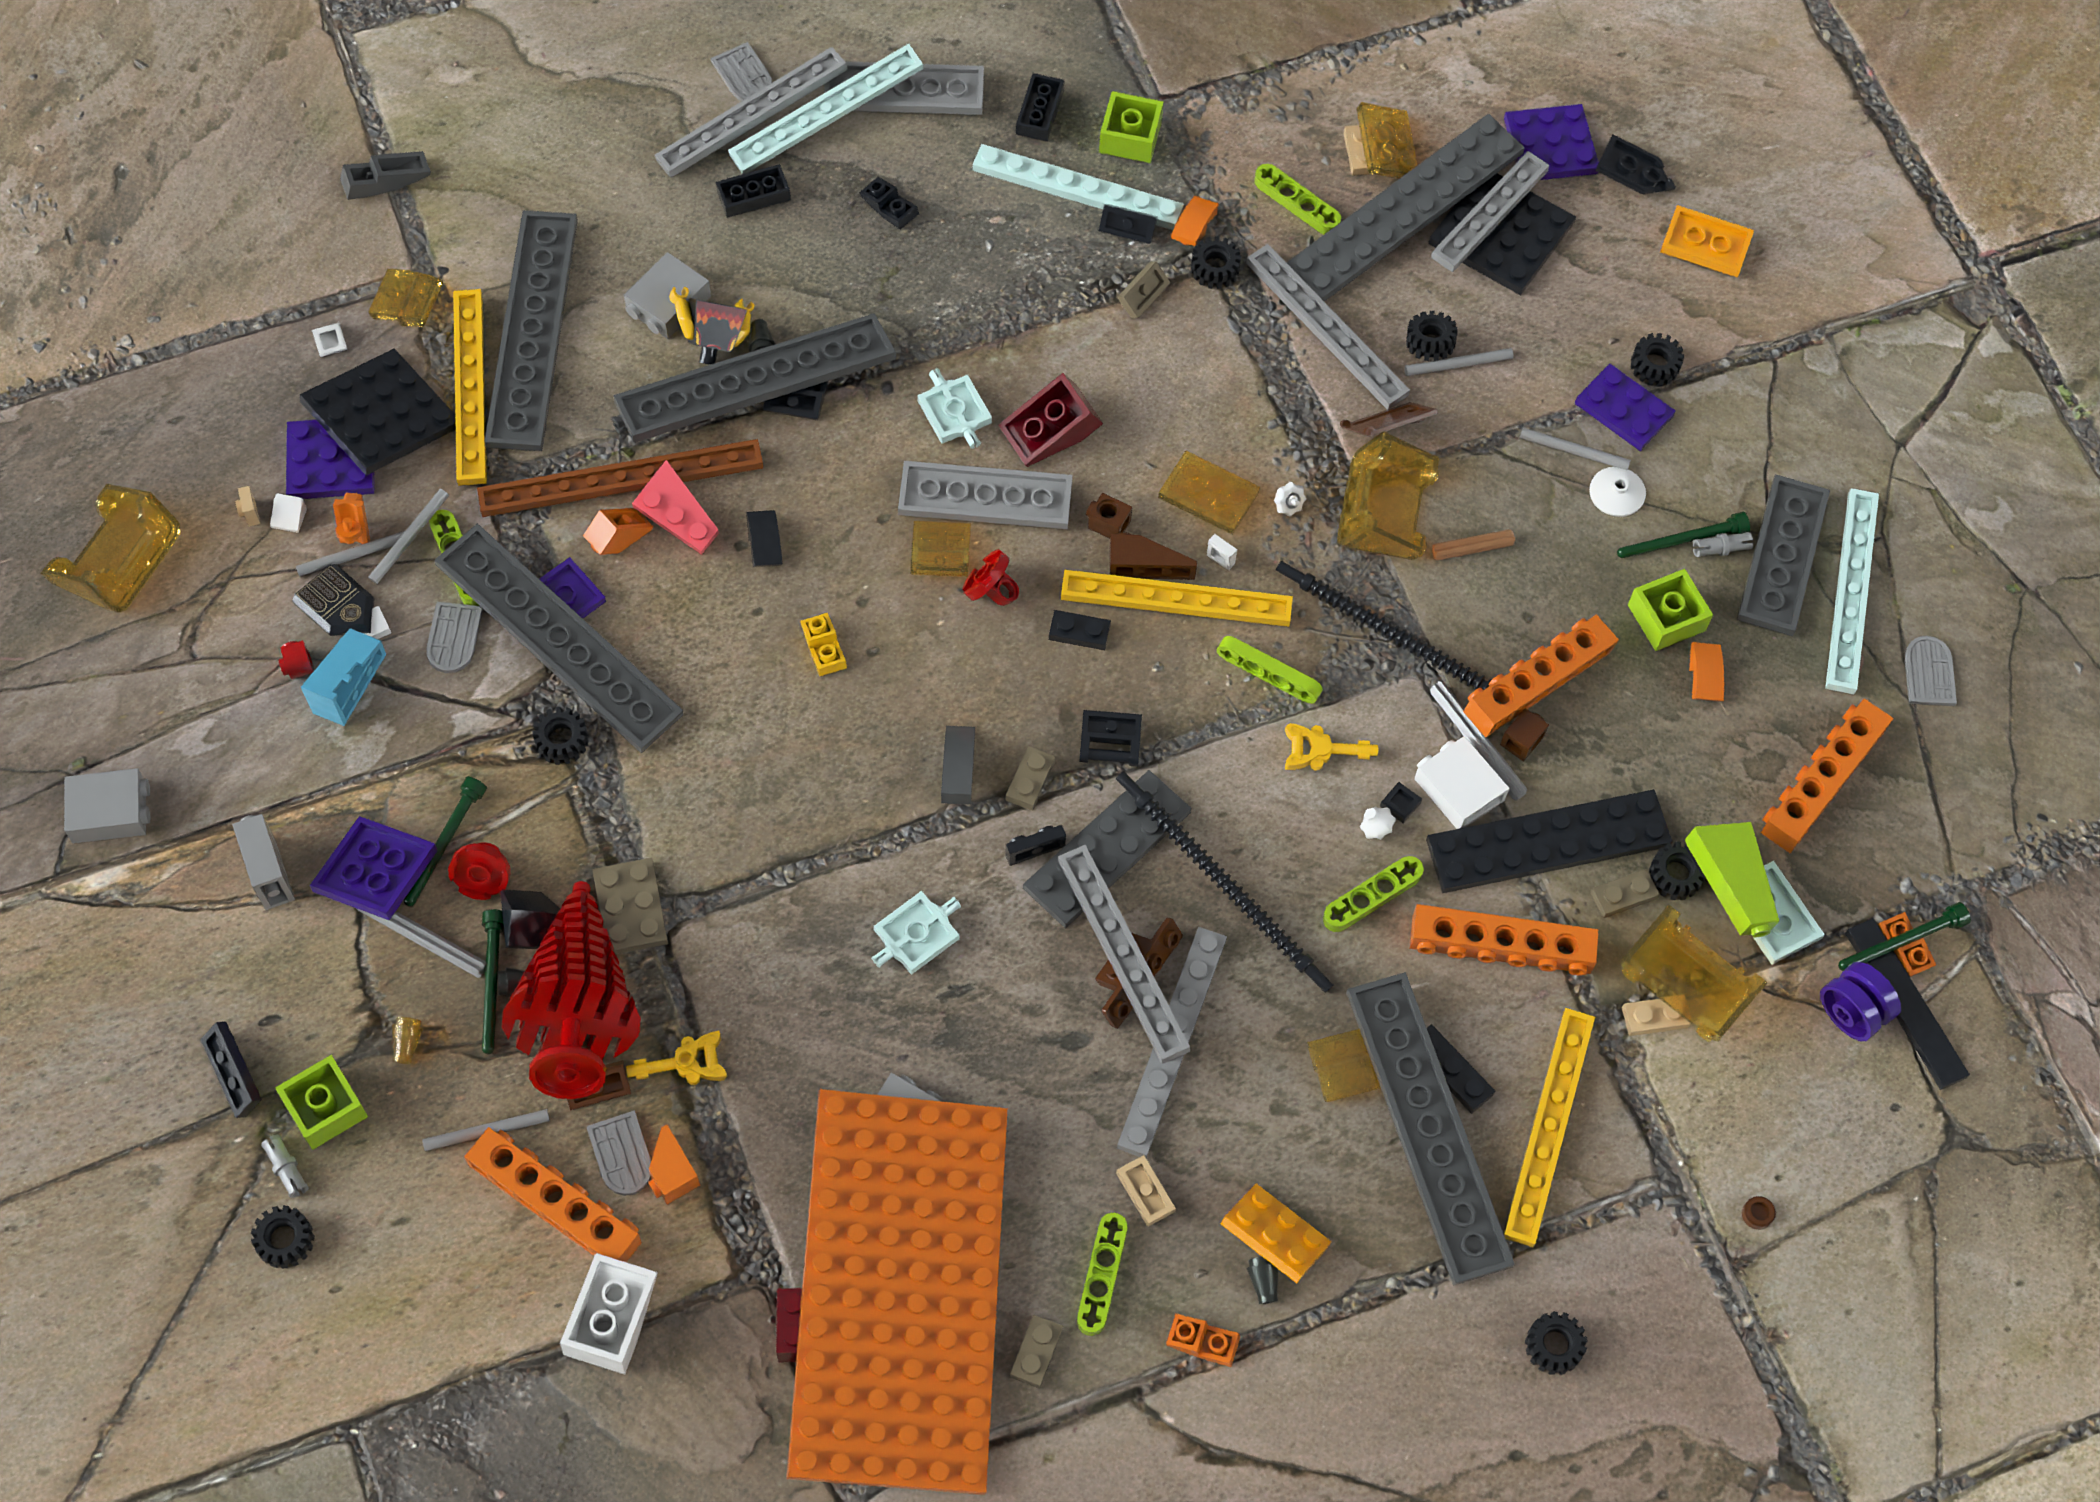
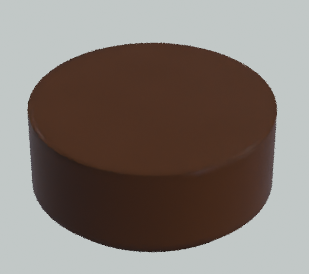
M1762 1196L1750 1198L1742 1208L1744 1222L1756 1230H1762L1770 1226L1776 1216L1773 1203Z

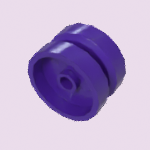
M1863 962L1851 964L1841 973L1840 978H1834L1820 991V1000L1830 1019L1841 1031L1858 1041H1868L1881 1029V1025H1887L1901 1012V1002L1891 983L1878 970Z

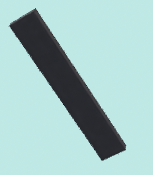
M1874 918L1849 928L1845 932L1856 953L1887 940ZM1891 951L1866 962V964L1878 970L1897 992L1901 1002V1012L1896 1018L1940 1090L1967 1079L1970 1076L1969 1072L1895 952Z

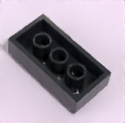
M1032 73L1016 122V135L1048 142L1064 92L1065 80Z
M780 164L716 182L717 194L727 218L791 200L790 188Z

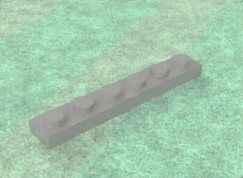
M1527 151L1432 251L1431 258L1451 272H1454L1548 172L1550 165Z

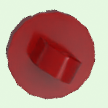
M999 549L994 550L983 559L986 564L979 570L973 569L966 579L962 590L972 601L986 594L996 604L1005 606L1018 598L1019 587L1005 573L1009 564V557ZM1000 585H1004L1008 589L1009 598L1001 594Z
M487 842L462 846L454 853L448 867L449 879L451 882L453 880L459 887L458 891L462 895L477 900L491 899L492 895L498 894L502 889L505 890L511 876L510 865L506 857L496 845Z

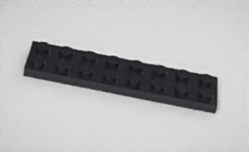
M1654 789L1430 834L1426 838L1442 893L1660 849L1661 847L1664 848L1668 843H1673Z

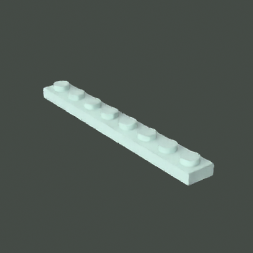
M907 44L729 149V155L740 172L746 174L921 71L923 63L910 44Z
M981 144L973 162V171L1096 208L1103 209L1104 204L1107 203L1158 216L1156 225L1170 230L1174 229L1183 212V203Z
M1851 488L1847 499L1825 689L1854 695L1858 687L1879 494Z

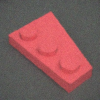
M667 460L632 503L633 508L701 555L719 534L718 528Z

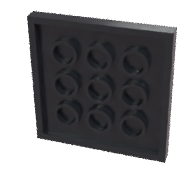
M1498 173L1456 203L1430 236L1428 244L1436 248L1504 176ZM1529 191L1462 263L1521 296L1573 226L1576 216Z
M395 348L300 394V403L365 475L456 430L455 413Z

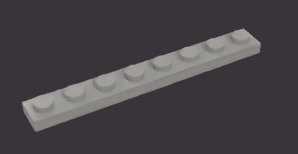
M830 47L655 154L657 162L670 178L674 177L847 71L846 62L833 47Z
M1269 244L1247 257L1246 264L1387 410L1409 396L1410 389Z
M1086 845L1058 856V862L1161 1063L1164 1064L1189 1053L1190 1045Z
M1199 926L1169 1004L1188 1044L1227 940V936ZM1153 1047L1118 1141L1117 1149L1139 1157L1144 1155L1147 1158L1184 1055L1162 1064Z

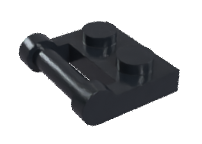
M1083 710L1079 762L1088 763V760L1129 763V766L1138 767L1142 714ZM1090 742L1131 745L1130 751L1094 749L1089 748Z

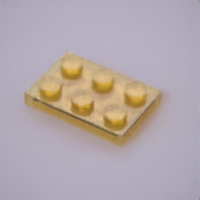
M1361 102L1356 110L1368 173L1400 179L1418 166L1408 112Z
M1185 450L1160 489L1158 498L1233 535L1259 494L1260 486Z

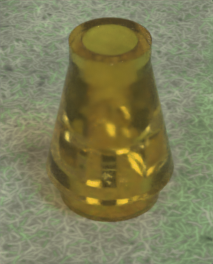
M408 1017L396 1018V1023L392 1025L393 1062L412 1064L414 1052L423 1032L421 1020Z

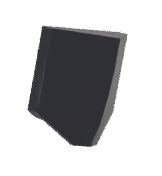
M502 889L500 895L506 948L538 949L560 908L542 892Z

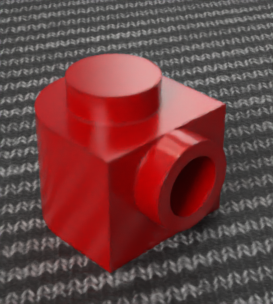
M303 640L299 642L290 641L280 647L283 658L278 659L284 676L289 675L291 680L314 672L310 652Z

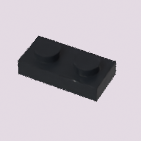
M1106 203L1104 204L1098 231L1151 244L1158 216Z
M1054 610L1049 640L1105 651L1111 620Z
M1062 825L1056 827L1046 826L1041 828L1036 834L1027 837L1020 835L1011 839L1006 844L1005 856L1009 866L1063 848L1066 845L1064 828Z

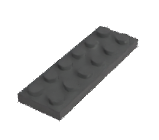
M1775 474L1737 620L1789 636L1794 635L1830 494L1829 489Z
M1150 770L1135 782L1144 792L1149 791L1154 796L1153 801L1159 802V808H1165V814H1171V820H1177L1176 825L1181 823L1191 813L1192 808ZM1127 790L1023 884V889L1065 929L1084 911L1058 862V856L1086 845L1109 889L1169 834L1168 832L1163 833L1164 828L1162 826L1157 827V821H1151V815H1145L1146 810H1141L1135 804L1136 800Z

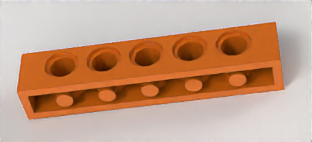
M1597 614L1589 620L1582 618L1571 628V632L1568 634L1561 632L1551 641L1550 646L1547 648L1544 645L1540 646L1531 654V659L1526 662L1521 659L1510 668V673L1505 676L1502 673L1497 675L1489 682V687L1484 690L1480 687L1468 696L1469 703L1463 712L1485 738L1519 716L1525 708L1529 709L1610 654L1619 639Z
M1865 698L1857 707L1853 704L1849 707L1842 717L1846 721L1843 726L1835 725L1826 738L1830 741L1826 747L1820 745L1810 758L1814 763L1810 768L1806 765L1802 767L1795 777V780L1798 781L1795 787L1792 788L1788 785L1778 799L1782 802L1778 808L1772 806L1762 819L1766 825L1761 833L1790 854L1894 719ZM1852 730L1859 732L1861 736L1856 735ZM1836 750L1843 752L1846 756L1838 754ZM1820 771L1827 772L1830 777L1823 775ZM1804 791L1812 793L1814 797H1809ZM1788 812L1795 813L1798 818L1790 816Z
M1421 904L1416 905L1412 917L1410 949H1415L1422 954L1443 953L1456 959L1472 957L1478 958L1479 961L1484 963L1501 961L1508 962L1513 967L1536 966L1543 971H1555L1558 969L1569 971L1570 974L1577 976L1591 974L1597 961L1598 929ZM1436 930H1445L1450 936L1441 937ZM1467 934H1475L1479 937L1480 941H1471ZM1497 938H1504L1508 940L1510 945H1501L1497 941ZM1527 943H1536L1540 950L1531 949ZM1557 947H1566L1571 954H1563Z
M488 1127L464 1156L470 1168L593 1256L597 1253L627 1262L642 1243L637 1233L639 1228L626 1218L620 1221L612 1215L614 1211L607 1204L600 1200L597 1203L593 1202L587 1197L589 1193L575 1182L572 1186L562 1180L564 1175L552 1165H549L547 1168L537 1162L539 1157L526 1147L523 1150L513 1145L514 1139L502 1130L496 1133ZM503 1157L513 1158L510 1165L506 1167L498 1166V1162ZM527 1175H538L537 1180L533 1184L525 1185L522 1183ZM551 1193H563L562 1198L558 1202L550 1203L547 1201ZM581 1209L588 1211L587 1216L583 1220L576 1221L572 1219L576 1211ZM609 1227L613 1229L612 1234L608 1238L601 1239L597 1237L598 1232L602 1228Z

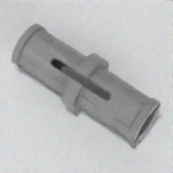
M1750 532L1734 535L1721 533L1713 538L1695 539L1693 547L1704 548L1693 549L1696 557L1712 554L1725 556L1733 551L1751 550L1753 543L1742 541L1753 540Z
M280 1135L270 1136L269 1138L272 1143L265 1139L261 1146L273 1164L272 1171L281 1178L290 1198L299 1197L301 1195L297 1188L301 1189L304 1194L309 1187L297 1169L298 1162L294 1156H290Z

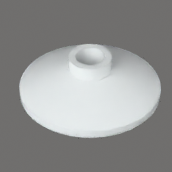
M1618 467L1605 468L1593 477L1590 484L1591 500L1599 510L1611 516L1625 517L1634 514L1642 507L1646 498V489L1643 481L1631 470ZM1616 485L1623 487V489L1617 488Z

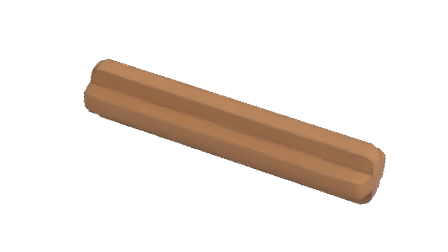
M1508 529L1436 543L1432 547V554L1435 560H1442L1514 545L1515 536L1513 531Z

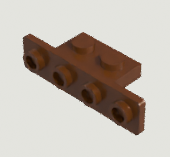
M1169 917L1164 920L1152 939L1131 933L1154 977L1161 970L1163 964L1183 937L1175 921ZM1108 959L1095 979L1100 986L1114 991L1101 1012L1113 1028L1118 1029L1128 1017L1133 1006Z

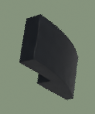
M880 177L874 179L859 192L868 205L900 230L919 215L916 205L899 196L897 187Z
M775 510L746 512L753 567L781 566L783 564Z

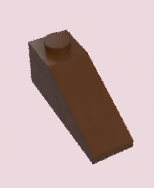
M1127 532L1111 534L1109 575L1142 579L1195 580L1196 560L1141 535H1132Z

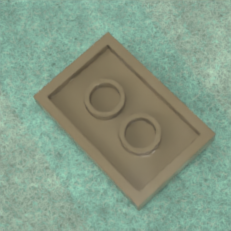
M652 857L592 869L599 911L603 918V928L607 929L616 954L668 944Z

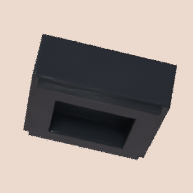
M1398 782L1381 801L1380 807L1389 808L1391 815L1404 824L1421 804L1422 798Z

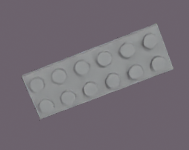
M846 62L848 70L825 83L824 93L876 62ZM923 64L921 71L853 111L982 115L984 66Z
M904 461L898 515L1068 529L1073 475Z

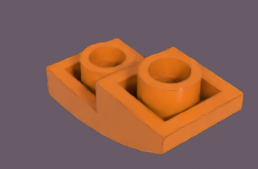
M1194 196L1178 219L1172 231L1171 239L1180 241L1184 245L1196 246L1206 235L1207 225L1218 213L1219 204Z
M1691 642L1689 671L1693 672L1692 699L1724 701V664L1721 645Z
M1906 912L1877 924L1887 940L1913 929ZM1924 938L1894 950L1909 977L1936 966Z
M1175 1313L1166 1344L1192 1356L1232 1367L1240 1335L1237 1332L1209 1326L1204 1320Z

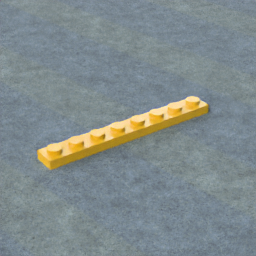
M481 289L453 291L456 478L458 486L487 484L486 446L484 442L486 423L483 295Z
M1065 569L1061 591V600L1287 627L1290 626L1293 596Z
M1565 1008L1563 1011L1505 1226V1239L1530 1247H1534L1593 1028L1594 1016L1569 1008Z

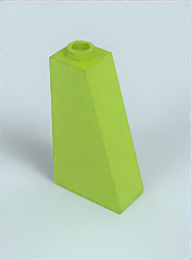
M1752 823L1695 826L1685 838L1686 845L1740 936L1752 935L1754 938H1759L1770 934V931L1779 922V917Z

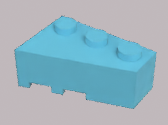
M351 628L340 638L335 647L301 686L313 714L345 726L386 656L381 640Z

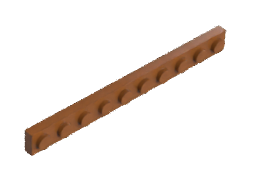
M754 439L477 487L482 517L642 490L666 460L683 482L763 469L759 441Z

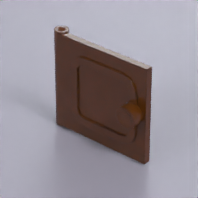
M1408 402L1353 422L1344 419L1340 422V427L1372 437L1409 423L1421 422L1425 418L1438 413L1435 408Z

